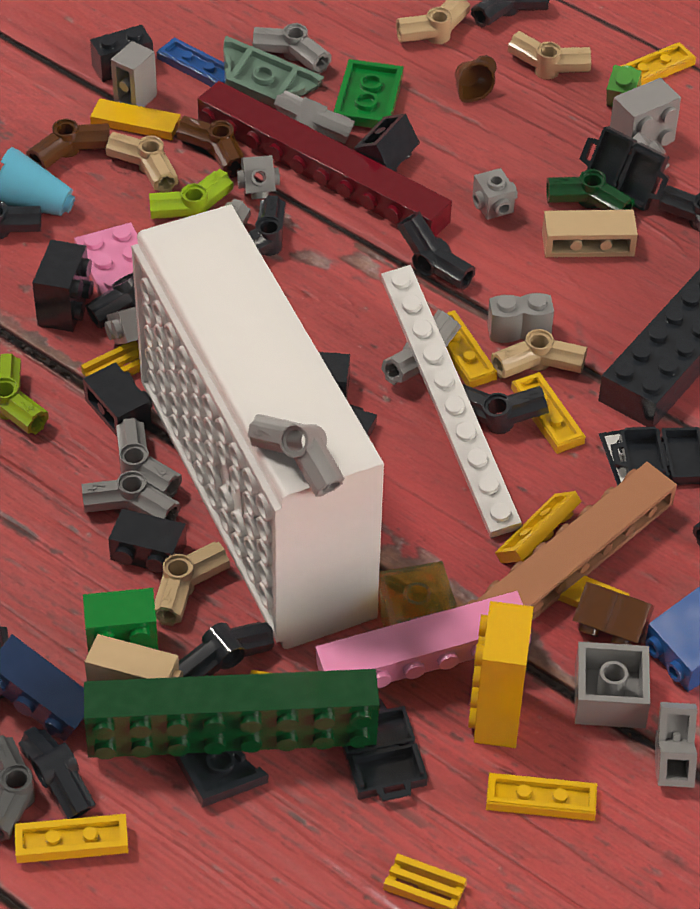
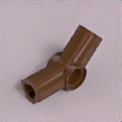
M185 115L182 117L177 129V139L207 148L209 154L217 160L221 170L228 173L230 178L237 177V171L242 170L241 159L245 158L234 137L233 125L222 120L210 124Z
M60 119L53 124L52 133L27 150L26 155L44 169H47L60 158L73 157L80 150L106 149L110 136L109 123L78 125L74 120Z

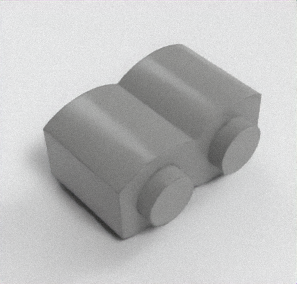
M531 293L521 297L499 295L490 298L487 321L490 340L499 343H508L519 339L526 340L528 332L535 329H543L552 334L554 308L551 295Z

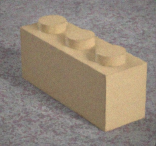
M634 210L544 211L542 237L545 257L635 256L638 234Z

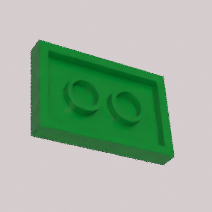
M349 59L334 112L355 121L354 126L373 128L384 116L393 115L404 75V66Z

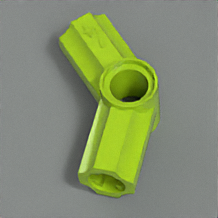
M218 169L200 183L184 186L180 192L149 193L151 219L185 218L206 212L233 190V181L229 178L228 173Z
M1 354L0 419H9L28 434L33 433L36 435L44 428L45 423L49 419L48 411L20 391L21 359L16 358L13 354Z

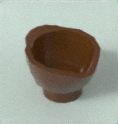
M482 55L476 60L463 62L456 68V88L462 102L479 101L492 92L496 82L495 72L497 69L496 61L492 57Z

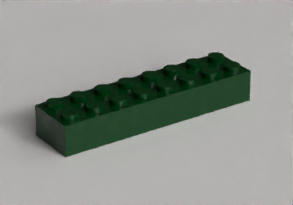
M376 669L84 681V722L88 758L106 760L122 756L145 758L151 755L165 754L183 756L187 753L215 755L224 751L254 753L259 750L274 749L292 751L296 748H317L324 750L339 746L362 748L368 745H377L379 696Z

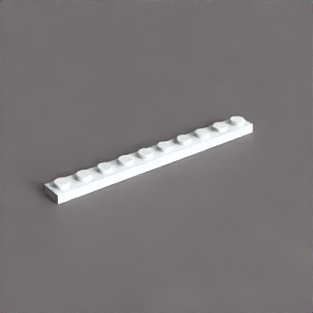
M411 265L381 273L384 288L490 539L518 530L522 526L521 519Z

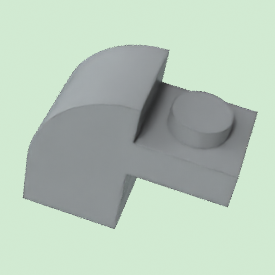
M660 702L658 730H656L655 772L658 786L695 787L697 765L695 732L698 710L696 704Z

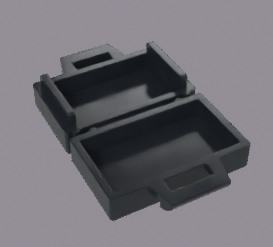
M610 126L603 128L599 139L587 138L579 158L588 166L587 170L595 169L601 171L606 176L607 184L635 199L634 207L642 211L648 210L652 199L661 200L669 180V176L663 173L670 158L669 156L641 142L637 143V140ZM593 144H595L596 147L591 157V160H588V156L590 154ZM661 178H662V182H661L660 187H659V189H658V191H657V194H655L656 189H657V187H658V184H659V182H660V180H661Z
M630 427L620 431V443L611 444L614 465L617 469L625 468L626 475L630 470H637L644 463L649 462L677 485L700 484L699 427L662 428L661 432L656 427ZM618 449L622 450L624 462H620Z
M379 698L380 710L377 745H368L362 748L342 746L358 800L379 796L381 802L411 796V789L427 785L428 776L418 745L415 743V736L405 706L387 709L381 698Z

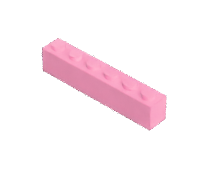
M518 591L319 645L316 646L317 666L319 671L376 669L378 688L385 687L391 682L404 678H418L424 673L436 669H450L458 663L475 659L481 614L488 615L490 601L523 605Z

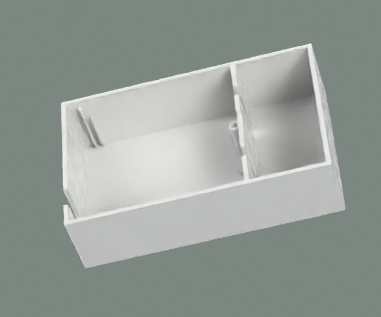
M232 204L141 230L137 235L138 244L131 246L141 382L150 396L154 408L265 622H268L273 629V637L276 643L280 642L284 649H290L376 619L378 616L384 462ZM257 414L301 424H316L320 426L327 436L326 447L345 478L342 482L343 484L334 491L316 497L293 457H289L281 452L251 446V441L248 437L249 424L253 422ZM304 435L302 436V445H303V447H304V445H305V437H304Z

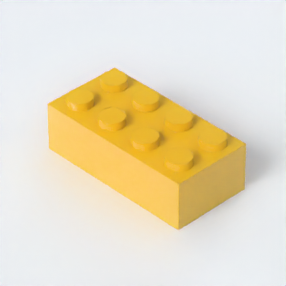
M490 601L488 615L481 614L468 728L475 729L473 743L516 748L534 606Z

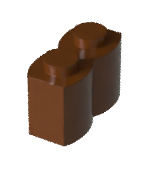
M586 582L573 621L580 624L579 631L595 637H598L600 632L612 635L611 642L614 644L632 645L634 643L641 645L654 606L642 600Z

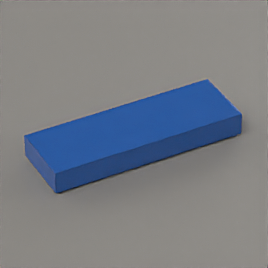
M175 37L157 51L158 60L210 87L218 81L225 83L224 62Z

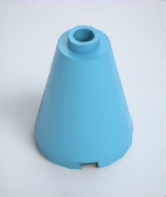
M13 147L7 150L1 160L4 163L0 170L1 201L8 207L41 206V213L62 216L64 212L69 213L76 198L72 195V188L20 150Z

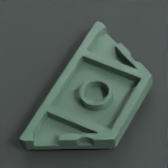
M225 36L224 38L225 84L264 104L276 108L274 105L277 95H281L285 90L301 97L320 88L323 84L324 76L231 37Z

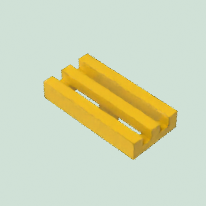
M137 341L126 343L82 364V374L87 377L115 362L124 372H129L131 376L140 372Z
M397 853L394 865L389 870V876L384 881L383 890L434 909H456L466 887L467 878ZM399 878L401 880L418 885V888L420 889L396 881V879ZM434 891L440 893L442 895L451 897V900H447L445 898L439 897L428 892Z

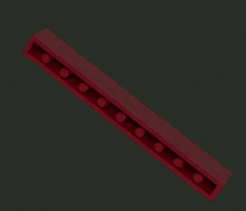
M221 81L216 82L197 98L198 120L210 124L220 120L231 123L234 128V137L237 141L266 156L272 155L274 161L285 165L296 173L304 175L319 185L340 194L342 197L361 205L392 223L398 225L404 218L415 212H420L435 237L451 223L452 200Z

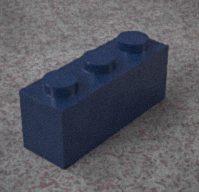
M11 634L0 649V695L11 701L18 712L25 716H31L39 722L43 729L51 736L60 738L65 742L84 718V687Z

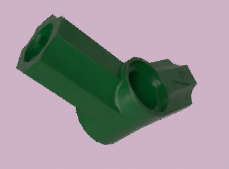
M585 170L581 173L580 177H549L546 180L547 203L578 202L582 207L588 209L599 208L601 210H632L634 207L635 199L607 184L605 174L599 170Z

